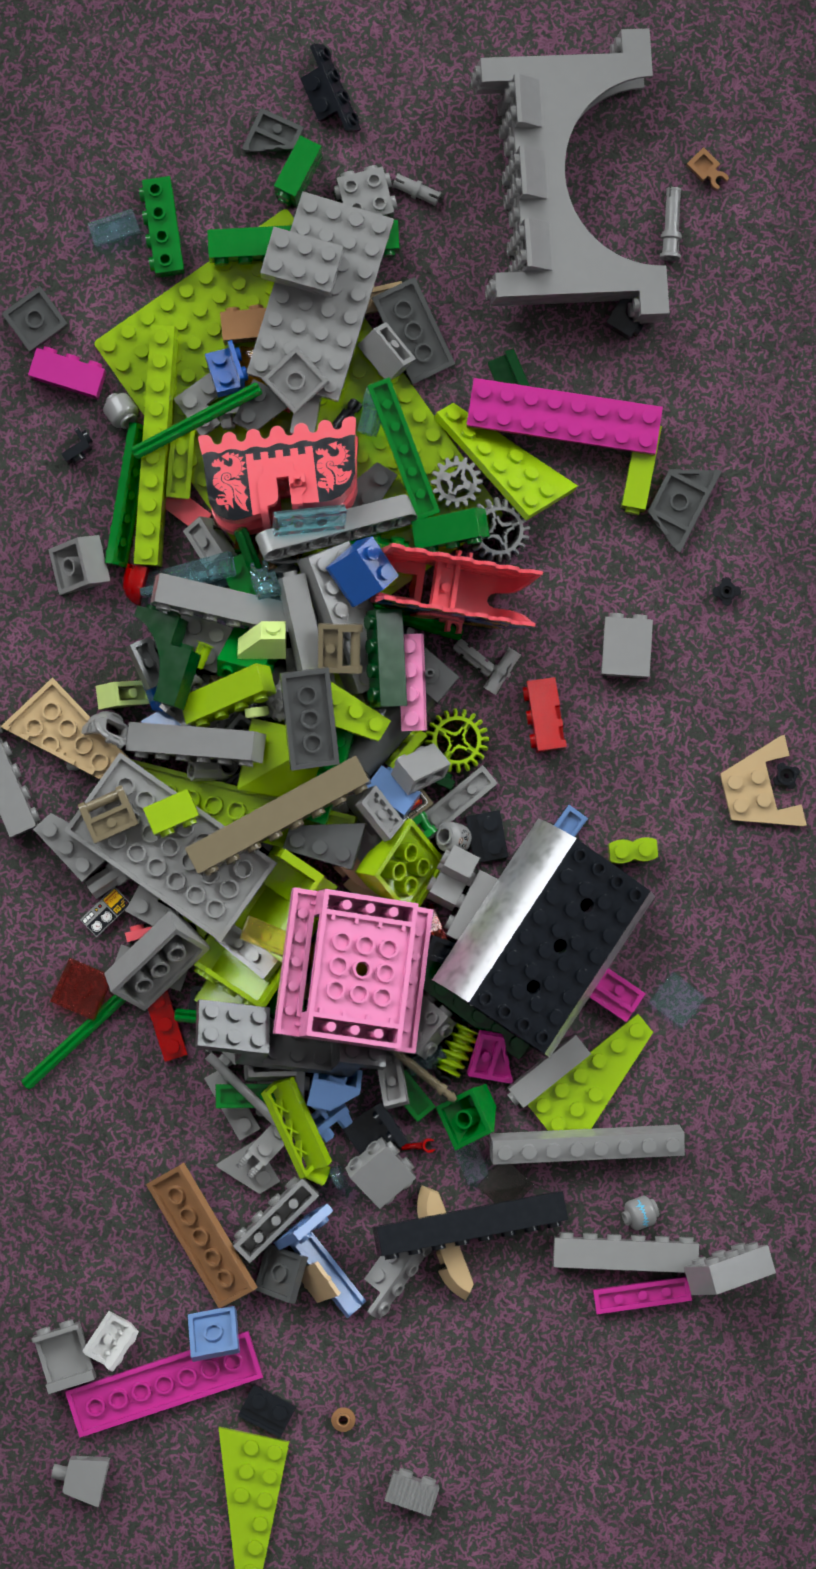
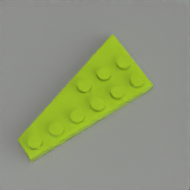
M455 403L441 409L434 416V419L526 521L573 493L578 485L497 431L468 427V412Z
M636 1014L590 1051L591 1054L530 1102L528 1106L548 1131L591 1129L648 1042L653 1031L641 1016Z
M219 1427L235 1569H263L289 1441Z

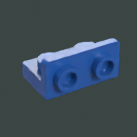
M232 340L227 341L228 348L205 354L206 363L218 398L240 391L245 388V381L248 380L245 366L241 367L239 363L242 361L239 347H234Z

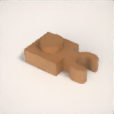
M704 147L686 165L702 182L708 178L712 189L715 191L720 189V186L715 181L717 178L723 179L724 182L729 180L726 173L716 170L720 163Z

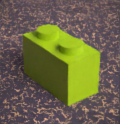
M188 789L143 808L154 835H161V838L175 833L174 829L183 825L184 828L195 825L197 823L196 819L200 818V814Z

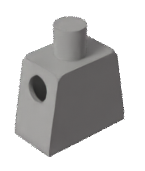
M71 1456L68 1467L54 1464L51 1478L64 1481L62 1493L99 1507L110 1458Z

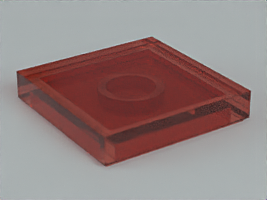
M69 958L50 1002L95 1020L109 989L105 972Z

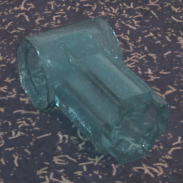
M366 387L362 402L363 410L357 432L377 437L381 423Z

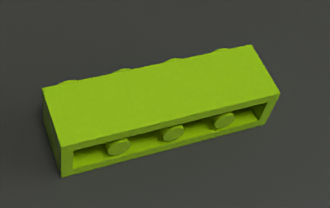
M255 663L190 692L185 708L182 710L186 725L206 728L210 726L212 721L227 719L229 714L233 712H241L249 708V705L253 703L267 701L269 696L276 694L270 666Z

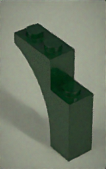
M147 604L146 608L137 606L134 615L150 630L159 654V679L153 700L163 705L184 710L201 657L200 654L193 651L194 647L182 643L189 622L182 619L178 612L172 610L163 613L156 609V606Z

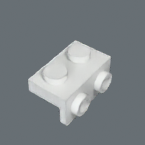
M108 1311L83 1349V1353L104 1364L108 1370L113 1372L116 1366L122 1362L128 1348L135 1342L139 1331L131 1322Z

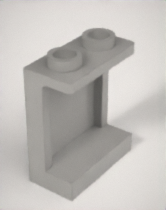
M610 613L609 617L604 618L601 676L650 677L653 620L647 619V615L639 614L633 615V618H624V614Z
M73 1319L59 1323L60 1328L53 1330L50 1329V1326L37 1330V1335L32 1337V1342L36 1345L46 1377L48 1394L95 1380L97 1377L92 1359L83 1353L87 1343L80 1321L74 1323Z

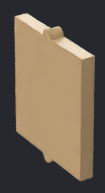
M318 1261L306 1265L302 1283L317 1303L341 1294L331 1280V1277L325 1272Z

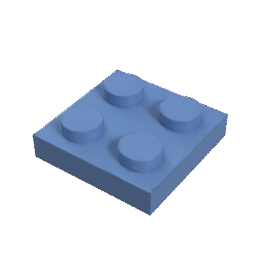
M235 1306L188 1314L190 1353L193 1362L240 1353L237 1310Z

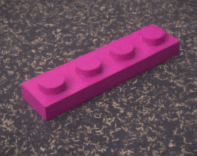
M686 1276L593 1289L596 1314L692 1301Z

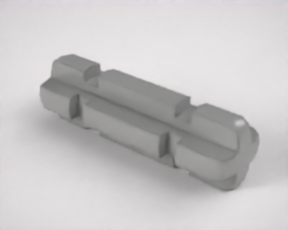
M463 639L458 640L453 650L459 655L463 654V658L476 669L480 668L482 674L487 677L490 676L495 670L493 668L495 665L490 661L486 662V658L473 647L469 648L467 646L468 643Z

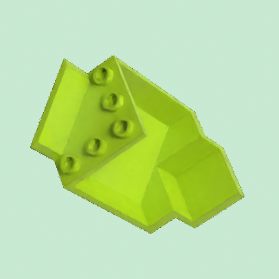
M274 846L268 857L274 860L277 865L235 925L282 963L292 888L320 891L323 889L336 890L338 886L288 850ZM314 916L312 936L318 929L319 917ZM208 934L204 941L209 945L210 949L194 964L196 967L193 970L207 980L194 1000L196 1002L202 999L266 1007L279 988L282 964L266 982L218 943L212 935Z

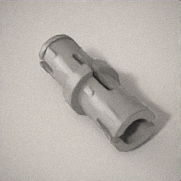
M399 173L392 185L393 188L410 194L411 198L416 199L417 197L433 204V206L437 205V200L441 196L440 191L438 192L423 185L422 181L418 180L416 182Z
M508 647L498 665L495 664L493 667L495 670L483 687L496 695L506 678L511 676L510 672L521 657V654Z

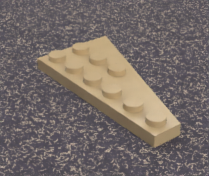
M53 677L1 726L3 729L98 779L103 777L119 753L129 758L116 745L106 743L105 738L101 734H82V727L91 717Z

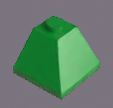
M487 1084L471 1088L456 1096L457 1100L455 1102L446 1101L436 1106L455 1151L494 1132L496 1104Z

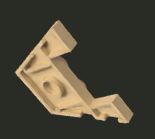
M785 735L779 736L720 773L731 820L795 826L807 825L802 804L777 810L766 767V761L790 756Z

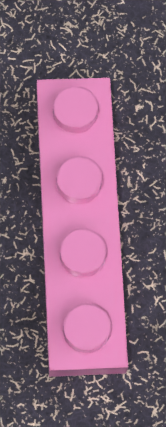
M404 634L407 706L400 707L401 731L427 730L424 634Z

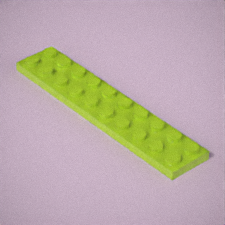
M131 759L177 793L188 789L195 805L224 826L278 798L240 790L235 785L215 780L191 781L187 773ZM331 810L328 824H355L358 817ZM303 820L304 825H322L309 820ZM289 828L282 832L283 836L272 842L268 839L262 843L283 848Z

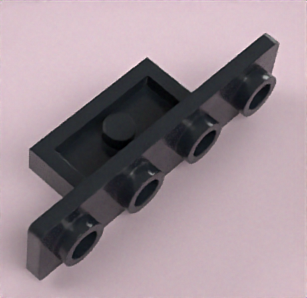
M312 44L310 49L318 68L300 79L318 121H325L338 113L346 132L360 131L359 118L350 105L349 94L341 84L340 73L332 63L331 52L324 44Z

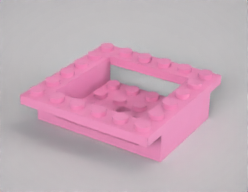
M292 888L273 1034L415 1054L433 909L418 907V903L330 889L313 891ZM315 916L319 917L308 1006L307 1011L302 1012ZM359 962L367 966V973L364 976H360L356 972V966Z

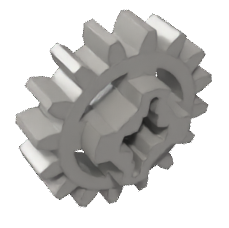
M455 456L454 462H451L449 458H445L446 465L438 463L437 467L440 471H433L432 473L437 479L431 481V485L437 486L433 490V494H440L438 501L441 502L445 499L446 507H449L451 503H455L456 509L459 508V503H463L467 507L468 499L475 502L476 497L474 493H481V489L477 485L483 483V480L477 479L481 471L473 470L476 464L473 462L468 465L466 457L462 462H459L458 456ZM458 467L457 470L452 473L445 472L450 468ZM466 470L470 473L473 483L466 479ZM459 473H461L460 482L463 485H458L454 492H452L453 482L450 480H455ZM441 482L447 485L449 489L448 494L443 491ZM463 491L468 493L463 497L456 498L458 493Z

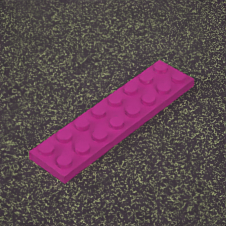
M474 378L467 426L655 455L663 407Z
M249 1330L239 1333L240 1353L193 1362L190 1350L66 1390L65 1394L79 1437L263 1378Z

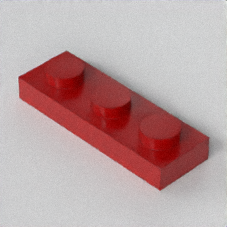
M167 989L148 1008L165 1062L188 1055L178 1021L174 1020L175 1011Z

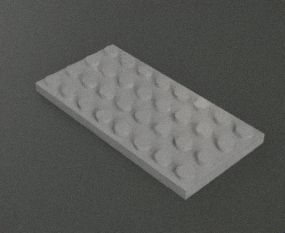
M302 191L290 231L344 247V254L331 298L274 282L247 369L249 376L262 379L291 350L298 346L330 381L316 396L339 402L394 223L393 218Z
M119 753L85 800V804L116 790L115 787L122 785L139 825L94 844L81 812L78 810L64 831L222 942L277 863L259 850L250 854L246 851L239 855L240 859L230 865L224 863L218 866L219 871L208 877L205 874L199 875L185 848L225 826L197 807L200 818L196 819L197 823L188 828H184L183 825L174 829L175 833L161 838V835L155 836L143 808L177 792L125 755ZM120 799L91 811V818L122 805Z

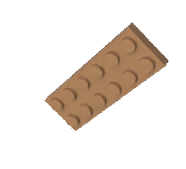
M185 1163L146 1184L218 1308H222L258 1288Z

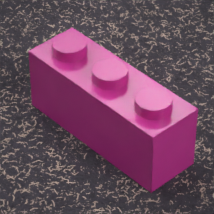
M44 346L43 350L36 348L28 376L36 381L99 399L107 372L102 368L103 365L98 362L89 360L87 364L79 361L80 357L68 353L66 357L58 355L57 350Z

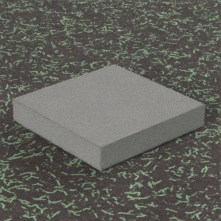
M298 346L291 350L262 378L294 415L330 382Z

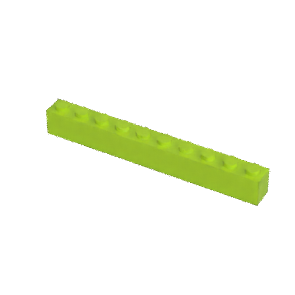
M151 324L142 442L172 425L179 329L175 326ZM170 443L141 458L134 564L162 567L166 517L165 495Z

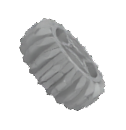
M495 497L494 505H492L489 499H486V508L481 504H478L477 508L486 509V516L489 514L488 529L490 537L488 539L495 538L501 548H489L482 541L480 544H474L472 550L477 551L481 548L479 556L483 558L487 554V560L492 561L496 555V560L501 562L502 554H504L507 560H510L511 551L516 556L519 555V551L516 549L517 546L525 548V544L521 543L522 538L529 540V536L523 534V531H529L530 526L523 525L527 521L520 517L521 515L511 504L508 507L509 501L506 498L503 499L501 504L500 499ZM495 511H507L514 520L502 522ZM495 525L503 527L500 536L492 533L493 528L496 529ZM516 527L514 538L507 545V534Z

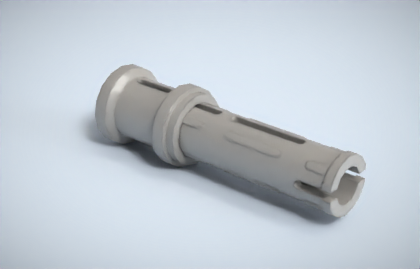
M679 187L666 188L665 228L661 234L663 247L662 253H660V259L664 261H678L681 259V254H679V241L682 240V235L679 232L681 188Z

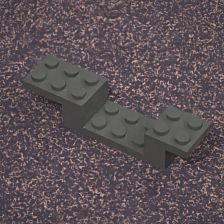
M199 999L197 1002L195 1049L235 1053V1064L352 1077L359 1068L384 1070L386 1068V1050L273 1034L275 1019H270L269 1007Z

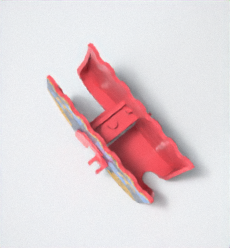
M391 543L381 548L396 572L413 575L409 586L410 597L379 592L370 597V602L389 609H402V612L408 613L411 617L423 619L439 618V622L445 623L444 632H450V626L453 623L456 625L455 634H461L463 624L495 629L535 627L536 623L532 622L525 615L516 611L493 608L489 606L487 600L491 594L516 593L524 589L543 575V571L520 569L512 565H499L492 561L474 560L472 552L467 553V557L461 556V550H457L455 556H451L449 553L430 552L423 548H409L397 543ZM426 565L435 566L429 604H422L421 597Z

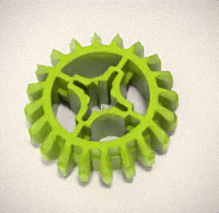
M453 709V716L451 717L446 710L444 711L446 719L442 720L437 715L435 718L439 724L436 725L430 722L429 726L435 730L434 732L426 731V734L431 736L432 740H425V745L434 743L437 746V735L439 733L449 743L444 753V756L451 763L447 772H451L452 766H456V772L460 773L461 765H464L466 771H470L468 763L472 762L475 767L478 766L475 757L477 756L483 760L485 756L479 753V751L488 750V747L482 745V742L489 741V737L481 736V734L487 732V728L479 730L478 726L483 721L480 719L474 723L472 721L476 716L474 713L470 715L469 719L466 718L467 710L465 709L462 711V716H457V709ZM450 722H464L457 732H451L443 728L444 725ZM470 727L476 734V749L465 739V735ZM464 730L461 741H464L463 744L465 746L458 744L452 751H449L453 742L450 741V738L452 736L457 737ZM458 749L471 754L463 760L450 759L452 754Z

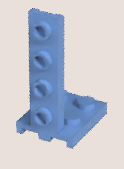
M327 1203L305 1214L297 1224L290 1227L282 1237L273 1243L278 1250L290 1245L294 1252L307 1256L306 1265L318 1261L341 1292L339 1296L331 1299L346 1318H349L366 1300L312 1232L329 1221L327 1216L333 1210Z

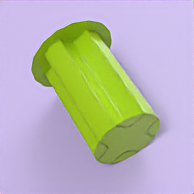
M197 641L199 643L195 652L201 655L197 668L203 669L210 651L214 647Z

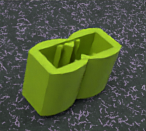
M644 837L634 841L616 840L607 844L608 859L611 863L622 864L632 860L645 862L658 857L657 840L654 838Z

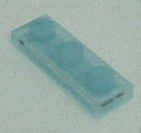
M344 504L273 512L272 531L274 536L345 529L347 510Z

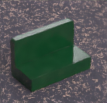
M514 348L505 351L503 356L488 362V367L494 381L530 386Z

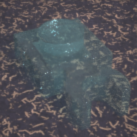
M262 561L263 568L261 569L255 568L254 563H251V584L257 599L261 600L281 595V587L275 572L268 573V562Z

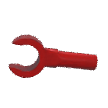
M424 1138L422 1142L405 1144L401 1149H422L425 1152L431 1153L435 1149L427 1150L425 1144L427 1141L435 1140Z

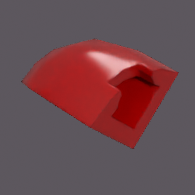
M127 563L123 577V589L128 599L140 606L150 569L145 566H135Z

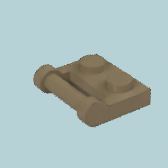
M319 623L318 668L328 667L330 673H362V665H360V632H363V624ZM344 632H351L350 665H343Z
M122 785L115 787L116 790L86 804L85 802L78 804L94 844L139 825ZM120 799L122 805L91 818V811Z

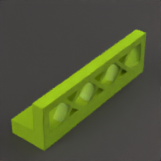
M291 1076L274 1081L261 1095L299 1178H306L314 1169L328 1166L332 1160L294 1077ZM271 1093H273L276 1098V1104L271 1096ZM282 1115L284 1116V1118H285V1120H286V1121H285V1124H284V1122H283V1120H282ZM292 1136L294 1137V1140H295V1146H294L293 1141H292ZM302 1157H303V1159H304V1161H305V1164H306V1167H305V1168H304V1165H303V1163H302Z

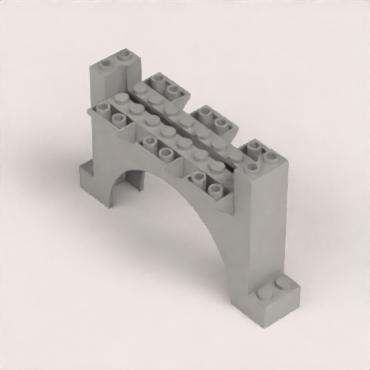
M650 28L621 29L617 37L614 38L613 44H610L609 54L480 58L477 66H474V72H471V86L475 87L476 95L503 94L501 95V101L497 102V114L502 116V125H499V139H503L504 156L508 157L509 162L505 172H502V185L507 188V195H504L503 199L504 209H508L509 227H513V236L510 238V242H507V255L511 256L512 265H509L508 272L495 273L493 279L489 280V285L485 286L486 300H490V306L605 302L632 298V303H628V316L632 317L634 322H640V324L660 323L670 313L666 266L649 265L629 260L601 244L586 229L575 212L569 197L565 178L566 150L577 121L589 109L610 96L629 90L644 89V78L653 76Z

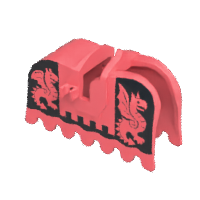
M353 416L345 418L342 421V427L338 430L333 428L330 421L323 420L318 424V430L314 433L309 431L306 424L299 423L294 427V433L290 436L285 434L282 427L275 426L270 430V436L266 439L262 438L260 432L256 429L249 430L246 433V439L242 442L238 441L236 435L232 432L225 433L222 436V442L218 445L214 444L212 438L208 435H200L198 437L213 519L218 527L229 534L234 535L236 529L246 527L249 534L253 535L278 525L282 521L280 499L291 498L294 522L348 509L354 504L358 493V437L356 436V418Z

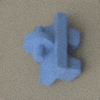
M345 1103L331 1111L316 1110L311 1114L325 1143L335 1135L330 1128L334 1123L337 1122L342 1129L352 1124L353 1121L349 1115L350 1111Z

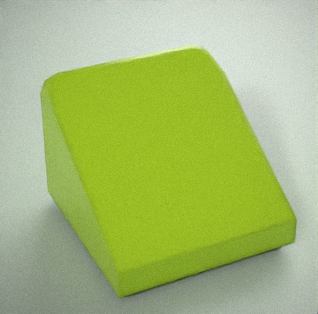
M331 1167L316 1168L306 1179L323 1186L328 1178Z

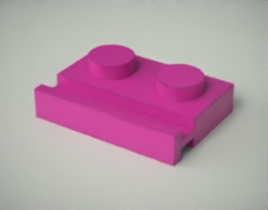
M608 968L590 995V998L627 1022L646 993Z

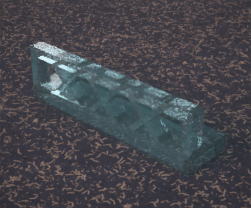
M226 551L149 573L147 575L149 586L140 588L141 596H152L155 576L159 573L206 584L236 576L233 553Z

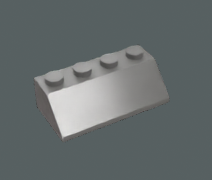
M169 910L104 974L110 991L113 994L145 1011L192 967L210 947L185 919Z

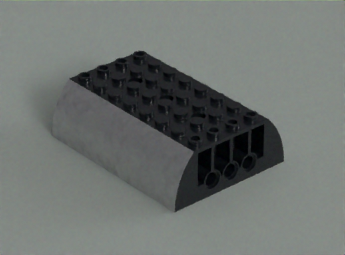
M538 819L432 980L545 1057L550 1058L655 898V895L577 838L546 821ZM588 898L591 906L587 911H582L580 904L582 900ZM562 939L564 942L563 949L555 952V941ZM531 980H536L537 989L529 993L527 991V984Z

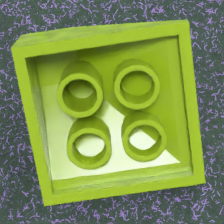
M256 718L251 719L249 731L266 734L263 763H253V767L241 766L237 789L280 797L316 777L319 767L299 770L290 769L285 724Z
M408 818L390 840L385 842L382 840L366 854L355 873L369 889L381 898L418 903V907H420L430 892L426 888L432 876L437 878L440 870L436 868L442 859V855L415 822Z

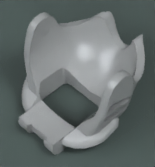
M102 711L91 716L89 721L82 727L81 732L84 735L101 734L105 738L106 743H112L121 749L127 742L128 726L123 723V718L119 714ZM110 723V725L117 728L119 735L107 731L106 724Z

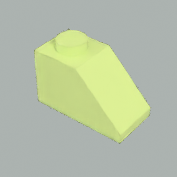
M261 621L238 638V659H286V621Z
M142 681L111 682L96 686L98 710L150 704Z

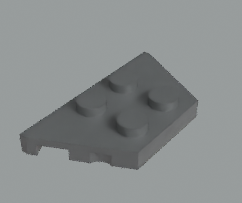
M669 469L647 513L677 553L681 552L722 471Z

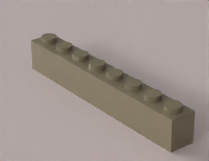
M354 756L186 847L185 850L199 875L205 874L208 877L219 871L218 866L224 863L230 865L238 861L240 854L246 851L249 854L257 851L262 847V842L268 839L270 842L283 836L282 832L288 828L295 830L304 825L303 820L312 816L315 819L326 813L325 808L332 804L334 807H337L347 801V796L353 793L357 796L367 791V785L371 784V781L358 757Z

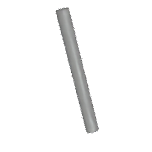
M211 1052L205 1059L275 1126L266 1104Z

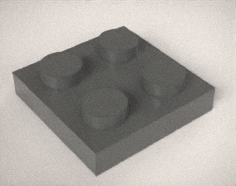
M41 286L1 313L30 353L69 326Z
M269 1244L265 1248L256 1280L258 1288L255 1290L287 1303L295 1304L308 1257L285 1248L278 1250L275 1244Z

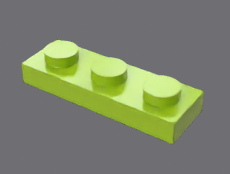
M195 430L170 442L165 498L190 499Z

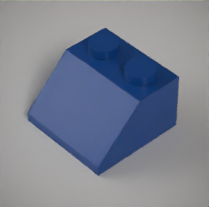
M373 536L357 540L326 567V570L352 607L359 605L384 590L399 576Z

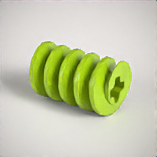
M456 1023L454 1027L458 1032L450 1034L453 1041L445 1040L444 1043L449 1049L441 1050L445 1054V1058L437 1059L440 1064L437 1067L460 1078L461 1075L456 1069L465 1068L461 1060L469 1061L470 1058L465 1052H473L474 1049L470 1043H476L477 1039L474 1035H478V1033Z

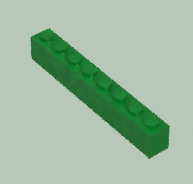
M394 220L383 255L384 258L394 257L396 253H399L398 220ZM292 225L209 229L207 232L210 263H214L215 266H227L229 262L249 265L252 264V261L260 260L263 263L273 227L290 231Z

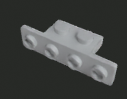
M431 1247L422 1248L423 1253L408 1255V1251L399 1253V1258L385 1260V1256L379 1257L364 1278L380 1292L367 1311L368 1314L381 1319L382 1316L389 1312L390 1305L403 1292L409 1278L416 1274L419 1264L424 1257L431 1253Z

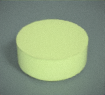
M268 706L244 709L245 717L268 716L269 708Z

